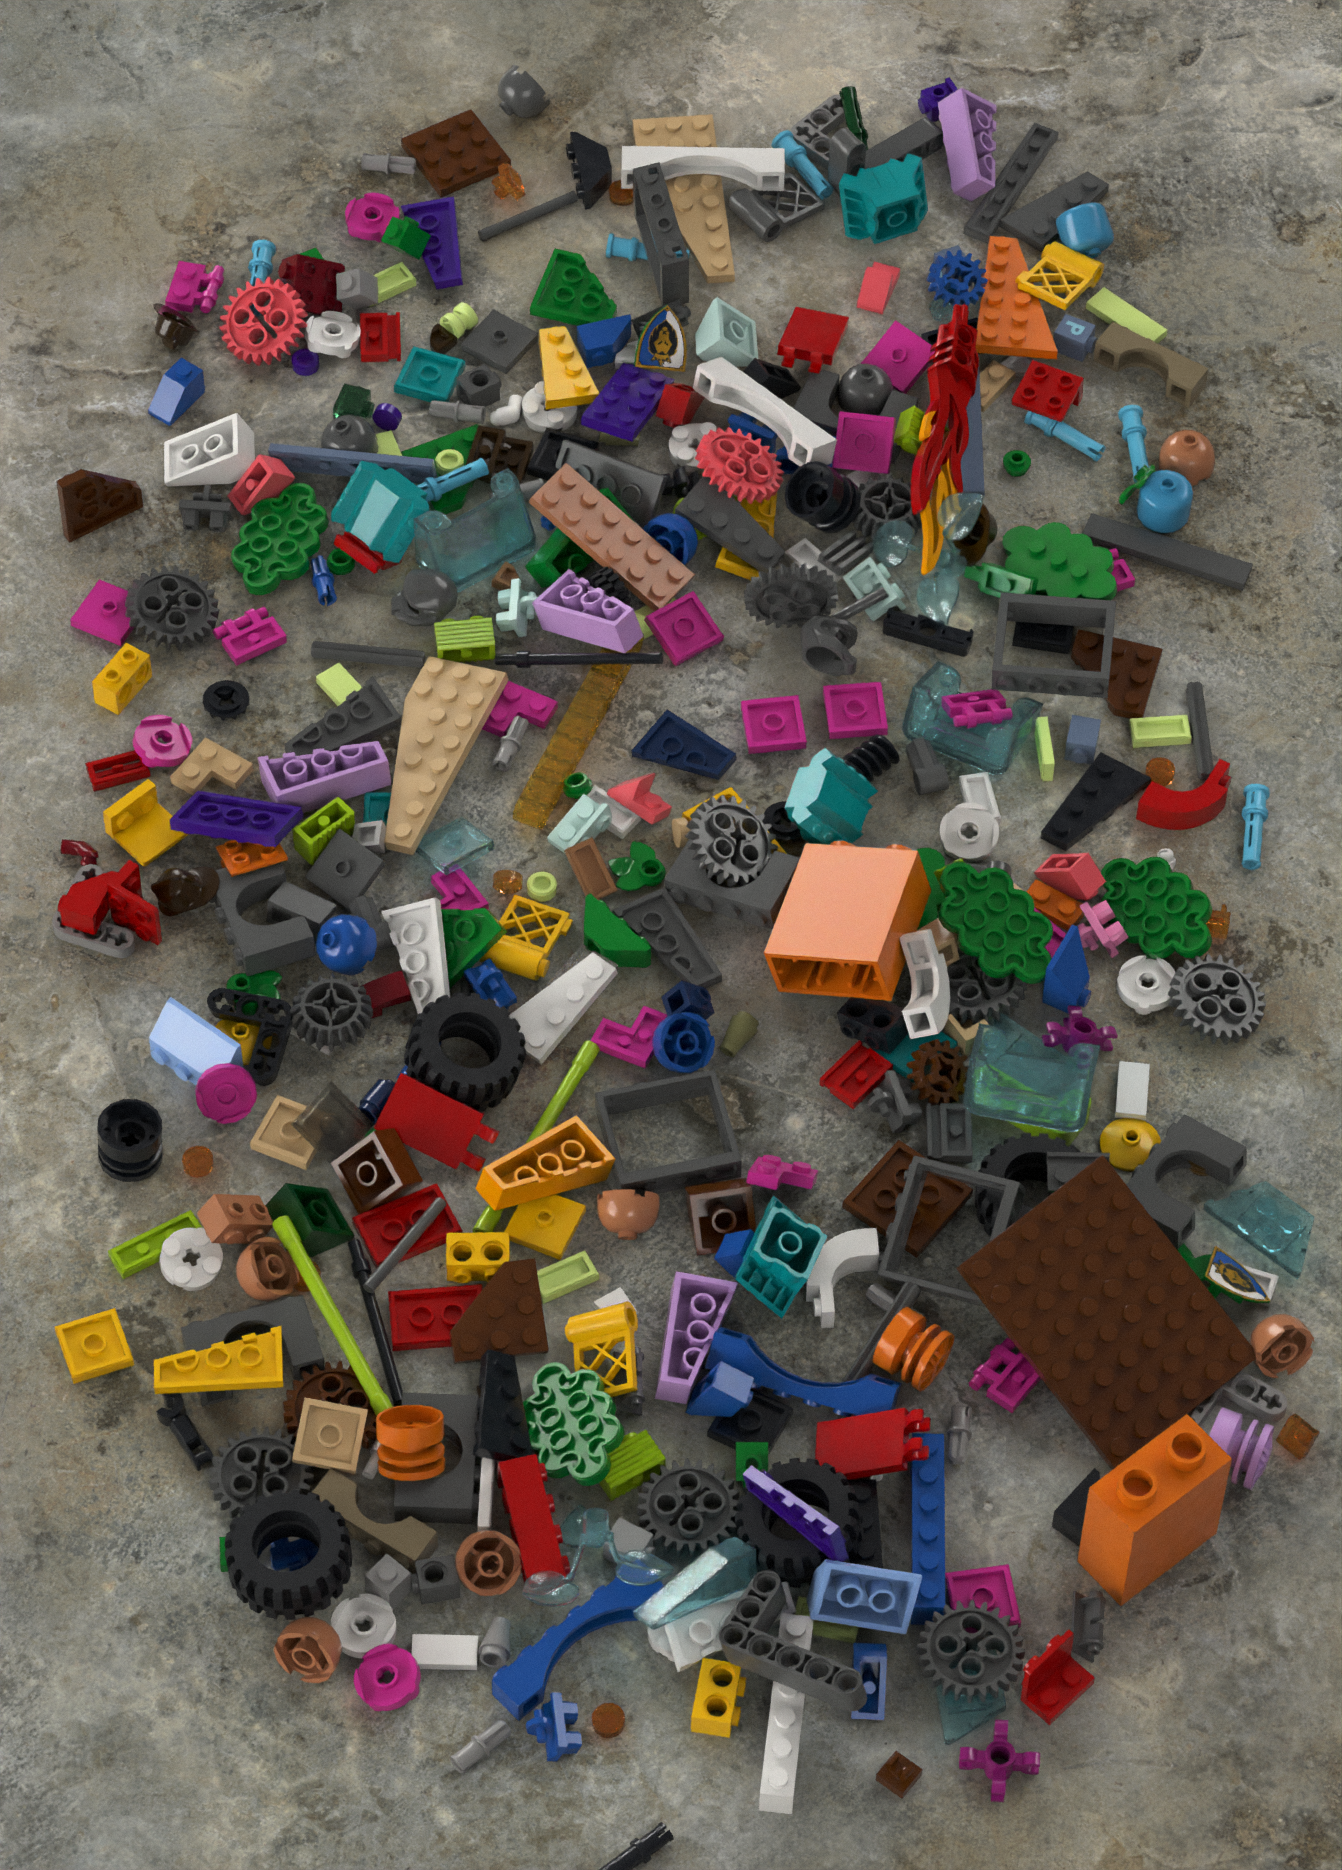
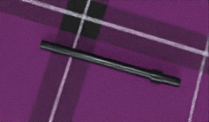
M517 651L516 654L495 655L496 665H516L517 668H530L531 665L663 663L662 652L531 654L530 651Z
M354 1239L348 1242L353 1261L351 1269L354 1278L358 1279L393 1405L401 1406L403 1390L375 1292L369 1293L363 1288V1284L372 1274L369 1260L364 1257L360 1240Z

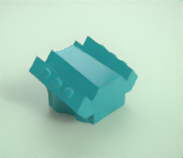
M907 153L903 162L890 158L889 162L867 169L860 168L857 176L844 173L839 182L845 235L847 237L858 240L870 237L873 243L877 244L917 231L918 226L928 211L922 158Z
M360 461L331 512V521L344 524L345 532L358 537L369 546V550L381 552L383 560L399 563L429 512V504L426 501L427 493L393 468L384 470L377 464Z
M825 747L812 757L809 767L798 768L784 808L790 821L795 822L800 829L802 838L810 844L829 845L834 841H846L853 844L854 841L864 835L861 832L868 811L873 807L868 799L877 793L878 790L865 776L856 772L852 766L847 765L842 758L837 757Z
M773 1195L745 1252L735 1280L782 1319L796 1294L808 1281L827 1239V1235L822 1233L816 1225L805 1223Z

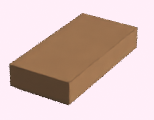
M593 837L564 850L585 896L591 893L596 899L600 900L618 891Z

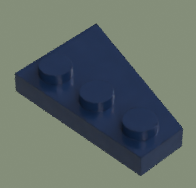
M668 709L631 750L632 757L720 780L737 760L736 753Z

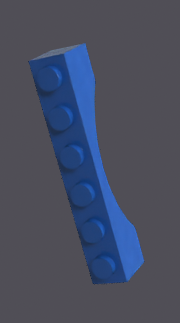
M720 1327L714 1333L705 1368L712 1370L722 1361L753 1377L752 1388L768 1387L773 1389L772 1393L784 1398H791V1395L803 1398V1403L812 1407L825 1405L834 1408V1413L845 1417H851L852 1414L858 1416L895 1409L902 1385L900 1382L875 1374L840 1383L804 1379L774 1363L759 1348L752 1336L724 1327Z
M912 1433V1438L921 1437L923 1439L922 1446H929V1459L910 1461L912 1511L911 1573L922 1575L911 1615V1625H925L926 1621L933 1622V1613L935 1611L944 1616V1434Z
M639 1560L630 1567L628 1565L624 1566L619 1570L611 1583L606 1587L604 1585L598 1587L591 1595L590 1600L582 1606L577 1605L561 1624L548 1628L543 1634L542 1639L534 1646L529 1645L519 1653L517 1660L511 1665H505L498 1669L492 1679V1695L520 1721L543 1702L546 1685L553 1668L561 1656L575 1642L607 1625L625 1621H641L656 1605L665 1601V1585Z

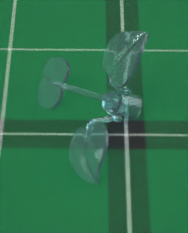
M979 493L952 494L942 502L939 508L938 522L941 526L945 527L942 534L951 550H941L935 565L940 571L935 572L933 578L924 579L920 583L917 590V603L927 617L940 624L948 625L951 612L959 597L960 587L955 577L963 574L966 568V560L963 556L959 555L960 550L955 547L952 539H963L974 527L983 502V495ZM895 520L884 524L877 530L872 544L878 562H882L884 566L892 568L901 565L906 560L908 549L922 555L923 549L910 544L915 534L911 525L904 521Z
M580 1504L565 1518L560 1526L563 1537L562 1544L570 1548H578L569 1575L564 1578L563 1575L554 1571L537 1572L525 1581L522 1595L529 1601L546 1607H560L570 1604L579 1595V1587L570 1582L574 1580L584 1547L600 1548L605 1542H608L613 1559L618 1563L615 1568L616 1576L627 1584L634 1586L654 1584L670 1576L674 1571V1567L657 1556L644 1551H627L621 1557L614 1543V1533L610 1532L612 1528L609 1526V1513L601 1508L586 1509Z

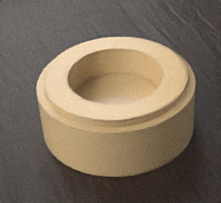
M684 817L672 820V836L677 848L684 847L689 840L685 835L690 829L686 826L688 820Z

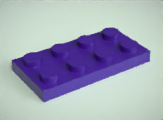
M623 363L584 412L581 418V425L633 442L658 409L665 384H673L675 379L659 372H651L634 367V364Z
M197 791L170 819L171 830L181 831L185 834H200L215 839L224 838L236 840L239 843L249 842L261 844L265 847H276L303 818L302 807Z

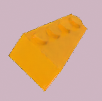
M576 1115L485 1166L475 1189L493 1210L497 1211L605 1181L610 1174L615 1157Z

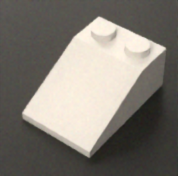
M235 413L165 441L164 480L166 486L231 484L239 481L255 460L254 432L240 415Z

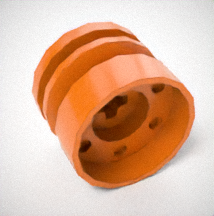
M905 1307L896 1314L882 1334L873 1355V1363L892 1375L902 1369L901 1380L906 1384L912 1382L911 1386L921 1392L933 1382L943 1369L952 1350L955 1336L947 1330L941 1332V1327L936 1323L930 1325L925 1330L927 1319L911 1308Z
M402 1405L385 1409L377 1415L376 1436L379 1443H381L377 1449L379 1457L377 1463L378 1471L382 1476L399 1481H417L429 1479L444 1472L446 1467L443 1456L445 1446L440 1442L444 1437V1415L440 1410L424 1405Z

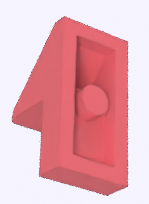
M875 261L872 267H867L857 301V308L883 315L900 277V268Z
M655 773L626 780L608 789L607 792L608 796L651 825L668 817L672 808L660 796L650 792Z

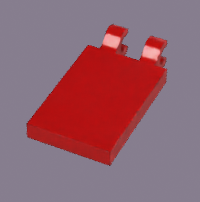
M795 307L778 345L777 355L784 356L781 366L793 368L796 359L810 361L811 364L808 372L820 374L823 364L832 365L848 328L849 317Z
M400 1073L374 1126L376 1130L395 1128L402 1143L456 1170L462 1162L479 1172L486 1159L467 1150L474 1134L493 1144L500 1131L481 1122L484 1113L404 1073Z
M899 1408L817 1422L815 1459L818 1460L820 1466L824 1463L835 1467L836 1473H843L848 1480L907 1470L908 1461L929 1459V1446H922L923 1439L921 1437L909 1439V1433L929 1431L931 1418H924L923 1409H914L909 1412L906 1408Z

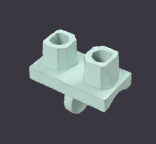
M519 578L511 580V588L498 591V603L501 609H509V611L497 613L496 624L501 632L514 630L518 637L527 636L528 619H534L535 615H537L532 602L538 597L535 592L524 591L521 588V580Z

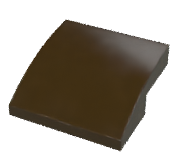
M478 425L466 465L479 458H483L488 467L489 474L477 479L503 489L511 488L513 483H523L534 450V443L532 441L506 437V430Z

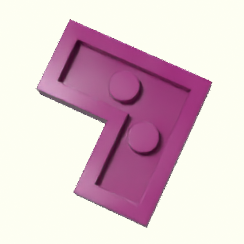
M508 681L482 730L499 737L506 736L516 716L525 718L529 723L545 729L558 709V701Z
M457 863L431 876V883L443 897L440 900L441 909L474 910V908H486L489 910L487 900Z
M643 1006L631 1028L603 1018L590 1041L596 1043L601 1052L646 1069L654 1054L652 1046L654 1031L658 1024L667 1017V1014Z
M763 1155V1157L758 1156L748 1171L746 1183L777 1190L781 1183L812 1189L817 1180L818 1170L811 1169V1165L804 1162L789 1164L781 1162V1158L777 1156Z

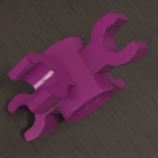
M1068 1005L1069 1018H1063L1064 1027L1060 1026L1057 1022L1046 1023L1047 1031L1052 1035H1042L1043 1044L1046 1047H1055L1062 1044L1065 1052L1077 1057L1079 1067L1091 1068L1090 1056H1096L1095 1047H1099L1102 1051L1113 1050L1111 1040L1108 1038L1117 1039L1116 1029L1112 1026L1097 1029L1096 1024L1091 1019L1083 1017L1080 1006Z
M995 1719L993 1742L987 1746L986 1751L977 1750L972 1747H960L959 1769H984L986 1776L992 1780L991 1802H1004L1006 1780L1010 1778L1013 1771H1021L1030 1775L1039 1774L1040 1753L1033 1751L1015 1753L1014 1747L1007 1742L1008 1720ZM1000 1757L1005 1759L1007 1762L1004 1764H997L992 1759Z

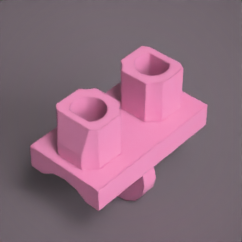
M1087 901L1081 904L1080 908L1091 925L1086 926L1085 923L1078 925L1082 947H1089L1091 951L1098 948L1097 941L1100 939L1111 958L1118 955L1119 952L1116 946L1125 941L1128 935L1119 921L1105 929L1102 926L1116 917L1107 901H1102L1093 907H1090Z

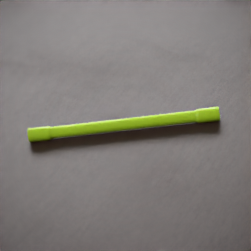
M589 1040L583 1042L572 1061V1066L526 1143L553 1128L583 1075L589 1070L598 1055L600 1048L596 1043ZM488 1205L473 1227V1233L493 1232L504 1209L494 1211Z
M287 1215L278 1217L274 1220L272 1226L283 1246L292 1257L370 1400L373 1411L377 1416L383 1410L392 1408L391 1401L380 1387L302 1245L301 1238L292 1221Z

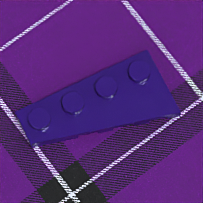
M454 196L402 205L401 209L404 217L406 216L419 222L418 228L431 235L421 256L436 290L463 285Z
M751 1465L742 1474L747 1490L831 1560L844 1562L848 1558L845 1547L846 1540L842 1536L838 1525L803 1502L789 1490L780 1486L766 1471L760 1472Z

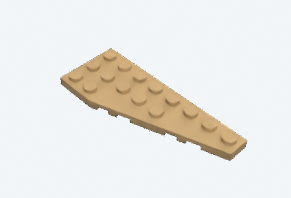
M712 114L633 119L635 146L717 147ZM690 174L665 180L686 248H689L694 256V262L707 284L735 282L721 176Z
M430 656L426 660L404 702L384 840L388 850L414 855L509 680L506 672Z

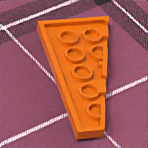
M990 236L985 267L986 273L984 275L988 282L983 287L985 292L981 297L977 323V353L1057 360L1058 351L1039 298L1018 289V283L1015 282L1016 278L1023 271L1029 272L1018 239Z

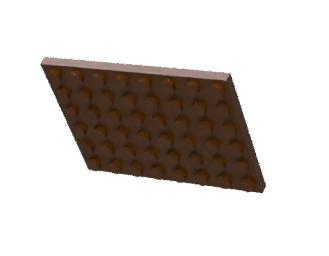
M1104 1155L1093 1161L956 1268L1112 1470L1189 1413L1256 1359L1254 1348Z

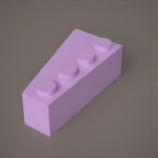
M960 88L938 102L939 120L942 125L943 143L946 148L951 188L954 194L971 202L995 187L996 161L992 157V152L996 150V142L992 140V132L996 131V122L992 120V115L996 113V105L964 88Z
M570 569L532 602L541 627L545 631L622 653L632 649L643 637L633 608L614 596H606L605 591L601 588H593L588 580L583 577L577 578L575 572Z
M379 741L340 746L338 751H327L324 748L314 749L313 754L295 756V752L284 753L283 758L269 760L268 756L258 757L261 781L271 802L302 807L303 813L324 807L336 797L346 800L391 785L389 762Z
M676 1271L670 1292L655 1399L681 1404L687 1403L709 1355L714 1333L722 1326L733 1302L738 1285L737 1282Z

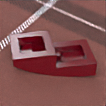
M402 970L362 985L366 990V995H369L371 998L372 1018L382 1016L383 1008L411 1001V993Z

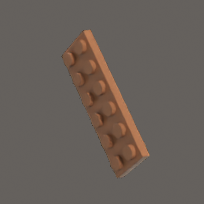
M567 463L529 500V503L597 563L602 567L611 568L614 574L617 573L620 582L623 581L627 589L654 611L666 606L695 575Z

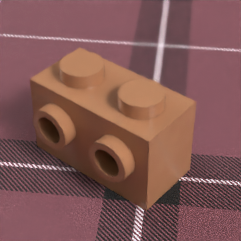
M213 1194L197 1212L206 1235L212 1243L251 1244L259 1238L266 1237V1234L273 1228V1220L259 1195Z

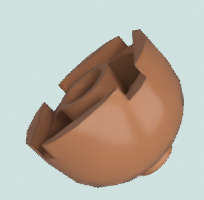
M1180 430L1164 441L1159 453L1160 470L1178 472L1187 478L1191 486L1198 485V481L1204 478L1206 480L1210 478L1214 470V448L1209 439L1202 433L1194 430Z
M620 1189L603 1191L602 1195H597L598 1217L608 1231L618 1234V1239L636 1240L637 1234L647 1232L654 1226L658 1218L660 1196L656 1193L645 1191V1197H642L639 1194H635V1190Z
M269 1236L259 1238L247 1246L238 1258L236 1265L237 1279L245 1293L253 1299L269 1302L283 1298L292 1293L294 1285L299 1281L298 1268L289 1252L279 1245L282 1242L277 1238Z
M1275 1314L1265 1318L1253 1330L1249 1340L1250 1345L1254 1348V1355L1256 1357L1254 1362L1264 1375L1271 1378H1279L1276 1373L1287 1370L1288 1375L1303 1367L1312 1356L1313 1350L1310 1347L1312 1341L1315 1343L1313 1335L1304 1323L1298 1318L1287 1314Z
M482 1530L470 1534L461 1542L456 1552L455 1567L458 1578L467 1589L480 1596L506 1593L515 1585L521 1574L522 1566L520 1565L518 1546L511 1538L498 1531Z
M302 1617L291 1621L280 1633L274 1646V1653L279 1664L290 1675L294 1670L305 1675L300 1679L304 1682L321 1683L327 1681L337 1668L341 1659L342 1643L337 1632L327 1622L315 1617Z

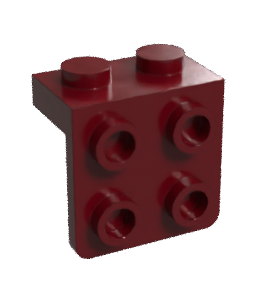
M300 254L282 259L278 270L280 280L284 285L290 284L294 288L293 290H296L301 295L299 299L306 304L302 309L317 315H321L325 311L342 313V302L337 300L336 274L345 272L343 264Z

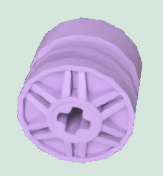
M1222 1407L1209 1436L1232 1458L1231 1482L1237 1484L1242 1472H1246L1243 1486L1252 1490L1268 1463L1273 1447L1272 1436L1274 1426L1266 1424L1261 1435L1257 1436L1259 1421L1254 1419L1247 1431L1241 1430L1242 1414Z

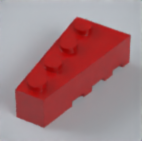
M536 1454L498 1462L496 1473L498 1489L502 1488L504 1512L511 1515V1519H509L510 1534L514 1543L518 1544L520 1551L521 1574L527 1594L565 1586L566 1575L571 1574L567 1555L561 1556L559 1544L563 1543L560 1525H554L551 1513L555 1512L553 1496L551 1493L546 1494L543 1482L548 1481L544 1462L538 1463Z

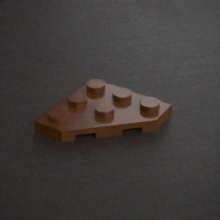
M84 469L67 474L56 481L63 534L69 543L143 507L142 491L136 481Z
M1078 629L1071 659L1077 666L1080 665L1083 671L1101 672L1104 635ZM1113 637L1108 698L1104 699L1107 701L1108 708L1114 716L1127 719L1144 717L1162 656V648Z
M535 1258L504 1262L452 1328L449 1335L454 1364L481 1361V1356L487 1350L514 1355L515 1357L548 1353L549 1348Z

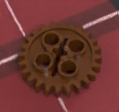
M339 1361L337 1367L332 1369L330 1363L326 1362L325 1370L321 1371L314 1365L312 1375L305 1371L301 1372L303 1382L293 1380L294 1390H287V1401H283L285 1411L283 1413L284 1423H288V1434H294V1443L297 1438L304 1398H311L347 1406L355 1404L364 1405L361 1408L368 1409L361 1446L368 1449V1438L377 1439V1416L351 1365L346 1370L343 1369L342 1361ZM330 1388L338 1389L336 1392L333 1393L326 1392V1390Z

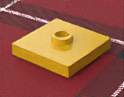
M556 1194L518 1204L504 1232H509L511 1242L561 1260L586 1212V1205Z
M115 1308L54 1327L73 1384L134 1366V1360Z

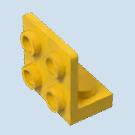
M149 779L103 811L106 833L144 867L188 836L184 832L171 830L170 819L173 816L158 803L156 785Z

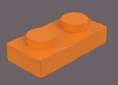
M1037 879L1026 891L1034 900V907L1051 922L1066 931L1070 929L1072 924L1077 926L1084 916L1080 905L1083 903Z

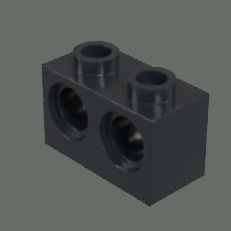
M850 997L837 1012L840 1029L845 1036L850 1039L860 1040L872 1049H879L888 1054H891L909 1034L902 1013L903 1008L885 1000Z

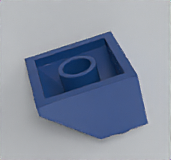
M1073 924L1046 968L1042 1003L1068 1014V1005L1085 1008L1092 991L1088 990L1090 976L1078 926Z

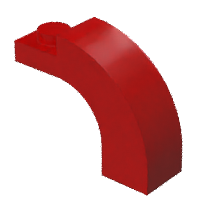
M1219 759L1207 780L1200 787L1190 791L1171 790L1151 781L1138 802L1136 819L1153 827L1167 830H1185L1206 824L1214 819L1225 807L1228 787L1232 779L1229 776L1230 763Z

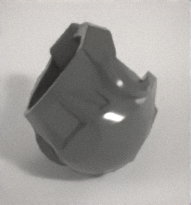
M437 569L411 570L405 576L403 590L399 591L391 599V613L399 620L411 626L434 625V622H441L455 608L458 596L457 587L452 578ZM408 603H409L410 606H412L414 609L419 610V614L414 613V612L409 608Z
M816 615L808 619L800 632L803 660L813 669L832 676L854 674L856 672L857 659L851 655L848 649L855 645L858 632L856 626L845 619L829 615ZM838 655L841 660L836 661L834 659Z

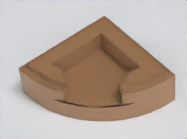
M505 561L492 579V587L500 591L511 588V580L519 578L515 567Z

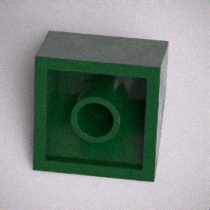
M285 1183L265 1205L273 1222L280 1216H289L309 1257H314L350 1241L355 1236L329 1190L326 1188Z

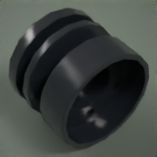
M819 461L807 462L800 466L791 475L786 485L785 502L789 511L816 529L828 534L837 533L848 527L855 519L860 508L861 495L858 486L851 479Z
M123 1099L111 1103L102 1111L98 1118L97 1126L98 1161L103 1171L111 1178L123 1182H137L149 1178L159 1169L163 1158L162 1119L158 1111L149 1103L138 1099Z

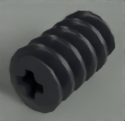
M876 734L871 736L868 741H864L860 747L854 748L851 753H847L843 760L847 765L852 766L856 772L865 776L871 783L874 780V776L879 777L882 774V769L889 770L891 763L897 764L900 758L891 741L883 735Z

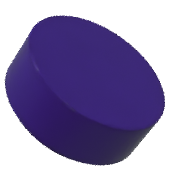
M305 348L296 351L292 355V369L295 373L309 376L318 371L320 363L317 353Z
M381 403L376 407L372 418L379 428L393 431L399 426L402 414L394 405Z

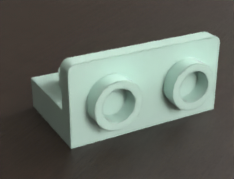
M869 557L845 574L843 579L857 600L881 587L884 588L888 597L865 609L867 615L874 622L885 614L889 608L897 605L902 611L906 606L901 600L905 597L902 590L896 583L891 585L888 581L891 574L881 562L877 565Z
M583 794L548 835V842L565 853L564 850L591 837L594 840L600 832H604L611 824L613 816L609 805L604 802L600 805Z

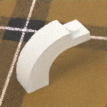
M931 929L903 934L899 939L910 972L911 998L908 1005L902 1010L910 1039L939 1034L947 1022L950 1007L949 977L944 954H938Z
M877 1228L847 1231L833 1237L823 1245L806 1284V1302H813L814 1317L820 1316L821 1328H834L833 1287L842 1277L850 1273L878 1271L879 1246Z

